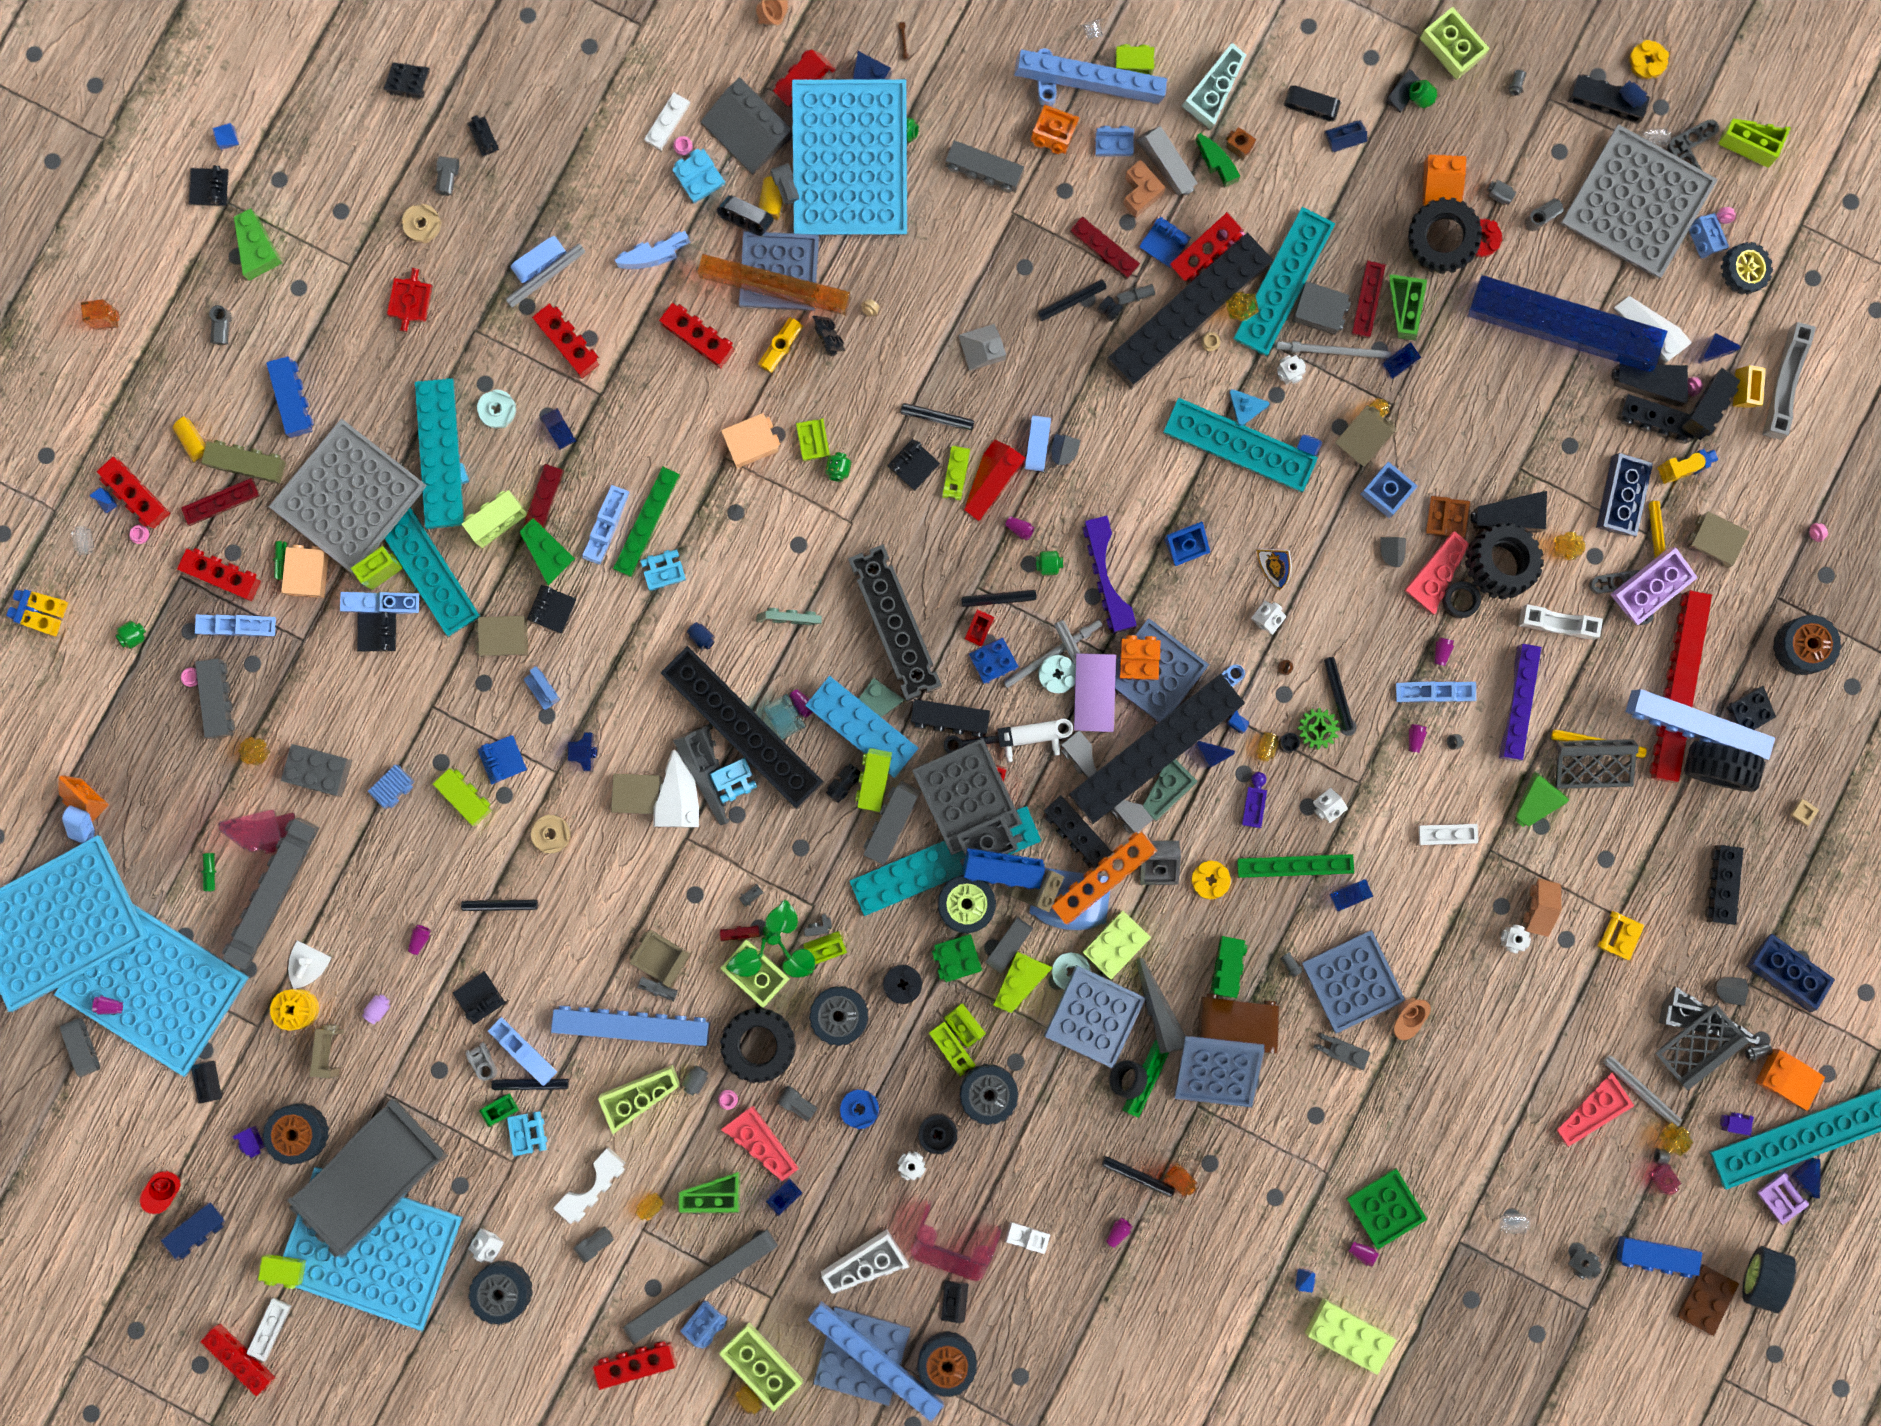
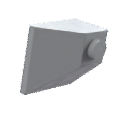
M995 324L958 335L969 371L1006 360V352Z

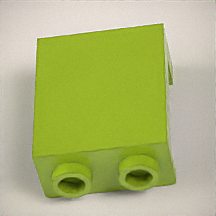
M383 546L351 568L360 583L371 590L404 569L393 553L389 554Z

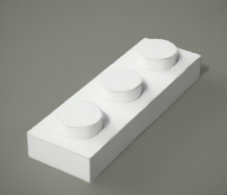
M673 92L645 137V142L661 151L688 109L690 101Z
M1477 824L1418 826L1419 845L1478 843Z
M272 1298L247 1354L264 1362L267 1360L291 1305Z

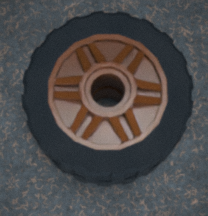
M1805 615L1785 623L1777 631L1776 637H1774V655L1778 663L1788 672L1790 671L1796 675L1813 674L1826 670L1836 662L1835 660L1840 654L1841 637L1838 634L1837 628L1826 618L1817 615Z
M297 1103L282 1107L273 1112L264 1125L262 1133L264 1147H266L268 1154L274 1160L282 1164L295 1165L309 1161L319 1155L326 1146L329 1137L327 1120L322 1115V1112L312 1105Z
M946 1331L937 1333L924 1342L918 1357V1373L921 1382L931 1393L941 1397H954V1395H959L967 1390L970 1384L973 1383L977 1372L976 1354L973 1346L964 1336ZM949 1361L952 1365L945 1367L943 1363Z

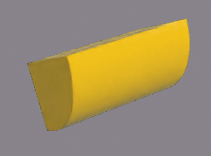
M766 177L763 179L758 208L770 213L773 219L779 220L782 197L773 178Z
M1748 365L1735 369V377L1741 381L1737 386L1739 390L1733 397V407L1749 408L1763 406L1766 368Z
M185 416L181 417L175 422L172 429L191 460L195 462L203 457L206 444L191 420Z

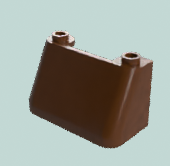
M1207 993L1206 997L1201 996L1197 1037L1264 1045V1053L1277 1054L1280 1006H1276L1274 1001L1264 1000V1004L1218 999L1217 994Z

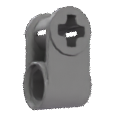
M481 1042L480 1046L471 1051H465L466 1057L479 1079L491 1080L496 1077L497 1067L484 1042ZM485 1066L491 1069V1074L488 1077L483 1075Z

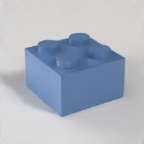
M1387 462L1360 495L1390 518L1417 488V485L1390 462Z

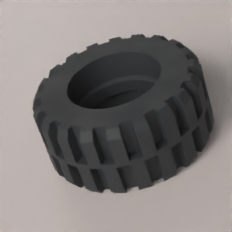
M1445 197L1439 198L1438 201L1433 199L1426 206L1420 207L1418 213H1415L1412 218L1408 233L1409 249L1412 252L1413 258L1419 262V265L1428 268V271H1438L1439 274H1445L1448 271L1453 273L1459 268L1463 269L1466 267V264L1471 262L1476 253H1478L1482 239V226L1480 225L1479 217L1475 214V210L1472 207L1469 208L1466 202H1458L1456 198L1452 197L1450 200H1446ZM1440 219H1450L1457 222L1463 231V240L1456 250L1447 253L1432 249L1427 242V231L1432 223Z
M1504 522L1492 525L1476 536L1469 544V549L1466 551V558L1468 559L1465 561L1466 568H1469L1467 574L1469 578H1473L1474 581L1472 583L1474 586L1478 585L1481 588L1480 591L1484 594L1489 593V597L1496 598L1498 596L1499 599L1514 598L1533 586L1542 574V569L1540 568L1544 566V560L1541 559L1543 551L1542 549L1539 550L1538 545L1540 544L1538 540L1532 538L1533 534L1530 531H1524L1525 528L1520 525L1515 527L1516 524L1514 523L1505 524ZM1493 547H1502L1513 555L1517 564L1515 576L1504 574L1495 566L1492 559Z
M1695 741L1690 745L1684 771L1687 776L1712 785L1755 792L1760 787L1766 763L1763 757L1743 749L1713 742Z
M764 1008L745 1010L733 1017L723 1031L724 1033L720 1041L723 1062L728 1066L729 1071L738 1076L742 1081L746 1080L749 1083L772 1081L789 1067L794 1058L796 1048L794 1031H792L789 1022L773 1010ZM763 1027L774 1035L776 1051L769 1061L755 1064L749 1062L742 1055L740 1041L743 1034L750 1028Z

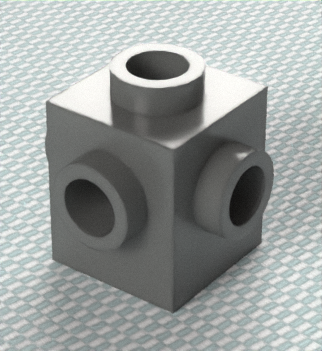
M1581 1248L1578 1249L1568 1263L1576 1270L1574 1274L1582 1280L1585 1278L1590 1281L1592 1278L1596 1279L1602 1271L1600 1268L1602 1264L1598 1261L1599 1257L1591 1251L1586 1253Z

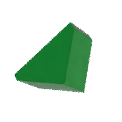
M509 1093L480 1109L479 1112L487 1126L491 1127L519 1111V1108Z

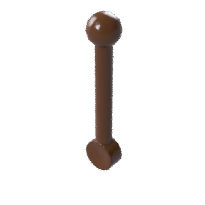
M900 22L899 29L901 30L903 45L902 58L907 60L909 54L907 53L905 38L906 23Z

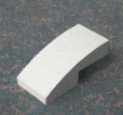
M1010 1222L1005 1242L1045 1254L1050 1234Z

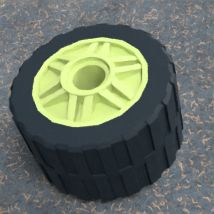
M964 875L954 877L943 886L938 897L940 917L948 927L960 933H973L983 929L995 914V894L990 885L982 880L971 881L964 878ZM963 899H970L972 901V907L969 910L962 908L961 902Z
M1763 1246L1758 1247L1749 1261L1742 1288L1744 1303L1776 1314L1780 1313L1790 1298L1795 1282V1258Z

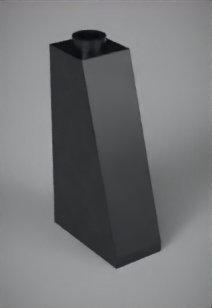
M1619 363L1612 370L1611 379L1614 380L1615 387L1677 407H1682L1688 403V365Z
M1547 491L1478 506L1474 509V512H1471L1470 516L1473 529H1487L1492 525L1504 522L1505 524L1514 523L1516 524L1515 527L1520 525L1525 528L1524 531L1528 532L1544 531L1546 529Z

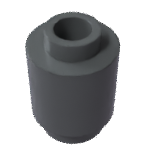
M1498 179L1495 182L1491 181L1486 190L1489 192L1487 196L1501 204L1507 205L1511 203L1516 194L1513 187Z
M695 1065L682 1083L684 1086L683 1090L692 1096L695 1093L699 1094L708 1079L707 1075L709 1072Z

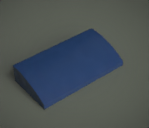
M1622 453L1612 455L1596 528L1636 537L1638 535L1653 463Z
M1772 933L1764 940L1746 966L1808 1012L1818 1010L1835 981L1833 977Z

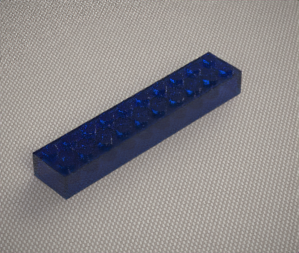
M1481 275L1468 313V317L1649 372H1653L1657 365L1668 332L1661 328Z

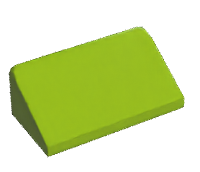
M840 931L803 944L804 949L809 950L813 954L815 964L847 953Z
M962 1003L944 1017L967 1048L985 1035L984 1030Z

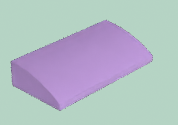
M1669 547L1612 592L1611 596L1636 625H1639L1696 580L1697 576L1677 548Z
M1076 653L1074 730L1114 732L1115 654Z

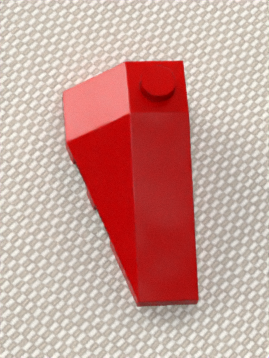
M994 439L983 453L964 511L977 521H980L1025 463V457L1012 447Z

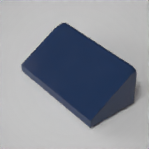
M1361 120L1325 131L1332 152L1367 142V130Z

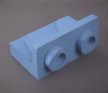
M1101 126L1097 128L1095 134V156H1133L1134 128L1129 126H1120L1119 128Z
M1715 213L1694 220L1689 232L1701 259L1729 248Z
M535 666L529 670L531 674L525 677L524 681L543 709L547 710L561 699L540 668Z
M705 1300L680 1332L695 1347L704 1349L711 1344L715 1334L723 1329L728 1317L721 1314L713 1305Z

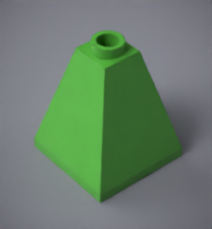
M1535 771L1515 814L1517 817L1515 821L1522 827L1526 825L1529 827L1566 804L1569 799Z

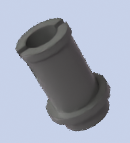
M1515 70L1512 83L1508 87L1511 95L1518 96L1523 92L1522 86L1527 74L1525 71Z
M756 883L746 893H741L739 900L745 907L751 906L750 903L764 892Z
M1291 952L1280 958L1289 971L1288 975L1294 978L1303 972L1301 970L1302 966L1297 964Z
M1769 1043L1755 1047L1748 1046L1745 1049L1747 1059L1756 1061L1757 1058L1772 1055L1773 1053Z

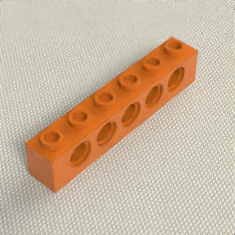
M1143 832L1132 834L1125 846L1119 845L1113 850L1114 855L1109 859L1105 857L1098 863L1099 867L1093 871L1091 869L1083 875L1085 879L1080 883L1076 881L1068 888L1069 892L1067 894H1060L1055 898L1052 908L1066 925L1074 921L1158 851ZM1131 847L1138 849V855L1134 858H1131L1128 853ZM1117 859L1123 861V867L1120 870L1114 868V862ZM1103 871L1108 874V880L1104 883L1099 880V874ZM1087 884L1093 886V892L1090 895H1086L1084 892V887ZM1072 896L1078 899L1076 907L1069 905V899Z

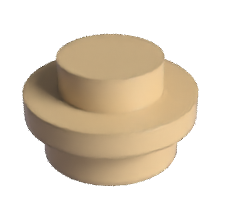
M867 299L862 302V311L867 316H876L878 314L879 305L875 301Z
M1208 332L1202 337L1201 345L1207 351H1215L1220 345V338L1216 333Z

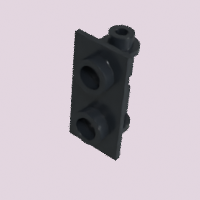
M478 115L471 117L472 121L468 123V126L481 156L484 157L498 151L499 147L485 116L481 118Z
M851 763L848 766L845 765L838 774L842 781L839 782L835 778L826 788L828 789L826 794L839 803L847 796L851 787L858 783L861 772Z

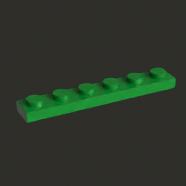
M662 467L617 559L614 570L632 577L681 476L680 474Z
M1353 854L1239 858L1237 859L1238 878L1354 874Z

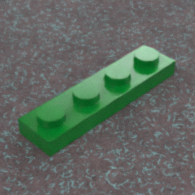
M1156 1039L1142 1065L1147 1073L1146 1088L1137 1098L1127 1099L1123 1107V1111L1138 1118L1169 1055V1052L1160 1054Z

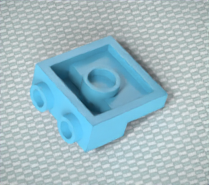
M699 149L694 150L690 153V158L685 161L683 159L678 160L672 169L694 204L726 184L704 149L701 151Z

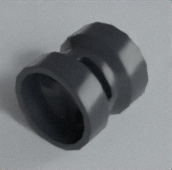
M1108 295L1099 305L1097 311L1101 314L1104 313L1107 319L1112 322L1122 311L1123 307L1120 304H1116L1113 298Z
M1287 733L1281 736L1278 742L1280 750L1285 753L1297 750L1300 745V739L1294 733Z

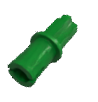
M282 541L275 542V558L272 560L274 562V578L277 580H283L287 542L282 543Z
M203 853V871H201L203 873V890L205 892L215 891V873H217V870H215V853Z

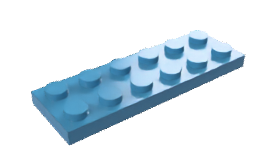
M831 676L826 678L805 704L807 708L863 753L868 754L869 748L892 752L888 773L894 778L918 750L916 745Z

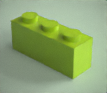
M869 748L868 754L864 753L862 765H865L864 772L861 771L859 783H862L861 790H857L855 801H859L858 808L876 812L881 811L892 752Z
M449 768L433 785L472 826H477L492 811L489 807L491 803L484 796L480 798L476 794L478 791L476 787L471 783L467 784L463 780L465 776L458 769Z

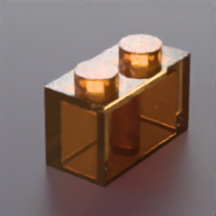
M104 299L81 302L83 322L95 330L118 327V321H120L119 311Z
M1178 1162L1164 1175L1183 1197L1186 1195L1190 1196L1197 1189L1196 1185L1198 1183Z

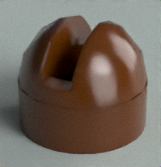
M1282 660L1278 664V672L1281 675H1289L1293 671L1292 662ZM1287 662L1289 663L1287 672H1284L1283 670Z

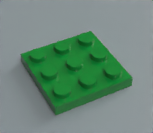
M1394 1168L1346 1198L1377 1250L1428 1220L1397 1168Z

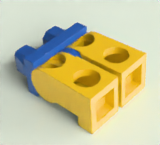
M1702 449L1680 462L1677 461L1676 457L1669 459L1657 468L1663 484H1667L1687 477L1692 473L1696 475L1710 468L1713 462L1718 461L1715 450L1706 452L1705 449Z
M26 589L24 591L15 590L13 600L20 602L18 609L10 607L6 616L13 619V622L56 637L62 620L43 615L42 612L63 618L69 602Z

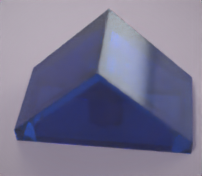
M1715 333L1709 337L1698 362L1701 364L1733 354L1740 350L1741 347L1739 344Z
M1410 342L1382 364L1391 378L1394 379L1417 364L1421 356Z
M558 408L541 417L560 450L577 441Z
M1198 741L1195 744L1208 769L1235 754L1234 750Z
M1812 1157L1807 1159L1790 1176L1808 1196L1820 1199L1821 1159Z
M789 1179L767 1198L766 1203L779 1216L802 1194V1191Z

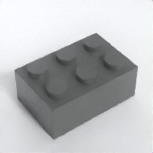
M291 744L281 781L342 797L353 760Z

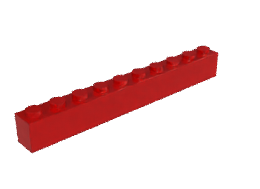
M1692 590L1684 592L1680 598V606L1682 607L1676 619L1678 629L1673 636L1675 646L1674 650L1670 653L1671 668L1667 671L1666 680H1668V684L1663 692L1664 698L1689 707H1693L1712 601V594ZM1662 725L1657 727L1656 736H1658L1657 744L1653 747V755L1655 757L1649 769L1651 779L1669 783L1679 782L1687 737L1682 736V732L1667 731L1666 727Z

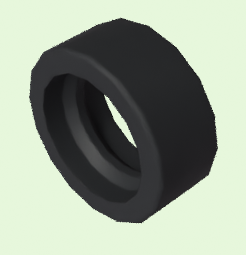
M1460 581L1446 589L1442 603L1449 615L1463 619L1473 615L1479 609L1481 595L1477 587L1472 583ZM1465 589L1471 593L1473 603L1468 610L1459 611L1452 606L1451 595L1455 590Z
M1123 1060L1117 1063L1109 1077L1111 1090L1116 1095L1126 1099L1137 1098L1142 1094L1147 1085L1146 1070L1140 1064L1130 1060ZM1130 1069H1134L1135 1079L1133 1084L1127 1090H1123V1076Z

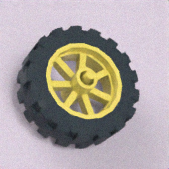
M1744 242L1732 247L1723 256V264H1721V269H1723V273H1721L1722 278H1725V284L1730 286L1732 291L1748 295L1768 285L1767 282L1772 278L1773 267H1771L1772 259H1769V253L1767 250H1763L1764 247L1756 245L1755 242ZM1750 275L1754 278L1753 281H1750Z

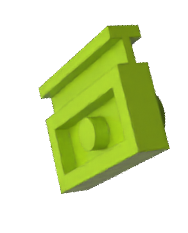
M823 418L796 423L803 462L829 457L830 452Z

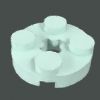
M496 389L481 396L477 404V411L485 425L491 428H505L513 421L516 415V403L508 393ZM499 404L501 411L494 414L492 407H496Z
M1057 654L1051 655L1043 661L1038 671V677L1041 685L1048 691L1063 693L1075 685L1076 666L1068 657ZM1055 669L1063 672L1060 679L1053 677Z
M1072 952L1060 955L1052 967L1054 982L1065 990L1071 975L1069 977L1066 975L1068 972L1066 970L1067 967L1073 968V966L1078 965L1090 971L1089 963L1085 957Z

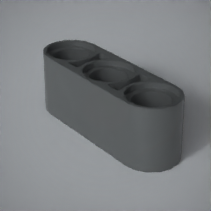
M1017 917L985 963L1001 974L1026 940L1033 927Z
M77 1018L60 1025L61 1034L76 1074L79 1077H83L100 1070V1063L83 1019Z

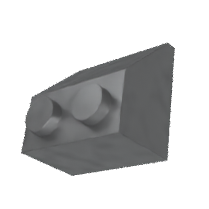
M1151 841L1158 851L1140 865V885H1179L1181 863L1179 841Z

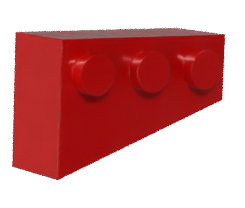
M813 49L807 50L801 55V60L789 68L785 78L777 81L773 91L788 107L793 108L792 80H823L822 77L829 71L833 73L837 69L821 53Z

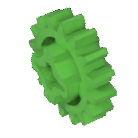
M1317 708L1316 713L1313 709L1309 710L1310 715L1304 713L1305 720L1300 719L1299 723L1302 726L1297 727V730L1302 731L1298 736L1305 738L1302 743L1309 742V748L1316 745V750H1319L1321 745L1324 749L1328 748L1327 743L1333 745L1334 741L1332 738L1337 739L1339 736L1335 732L1340 730V728L1335 726L1339 721H1333L1335 715L1329 716L1327 709L1322 713L1321 708ZM1312 717H1315L1314 722L1312 724L1307 725L1308 721ZM1324 718L1330 723V725H1327L1324 722ZM1318 724L1320 728H1323V731L1319 733L1318 730L1314 729ZM1307 733H1310L1314 737V740H1312ZM1326 733H1330L1329 737L1322 741L1323 736Z

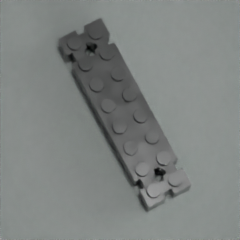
M884 544L870 549V555L864 557L863 553L848 558L854 576L860 575L857 583L897 680L903 679L904 684L901 685V690L906 702L920 697V691L926 689L930 693L942 688L937 672L932 673L930 670L933 667V662L892 565L888 567L886 564L890 562ZM871 567H874V569H879V571L876 570V574L868 572L871 571ZM914 672L922 674L920 680L912 679L911 676H914Z
M300 817L288 822L285 828L287 835L278 841L276 845L278 851L274 856L270 857L267 863L269 869L262 873L258 881L260 884L259 888L251 894L249 898L251 904L243 910L240 916L243 919L241 924L236 925L232 931L231 936H233V940L225 945L222 954H224L222 960L241 969H246L250 966L320 829L319 826Z

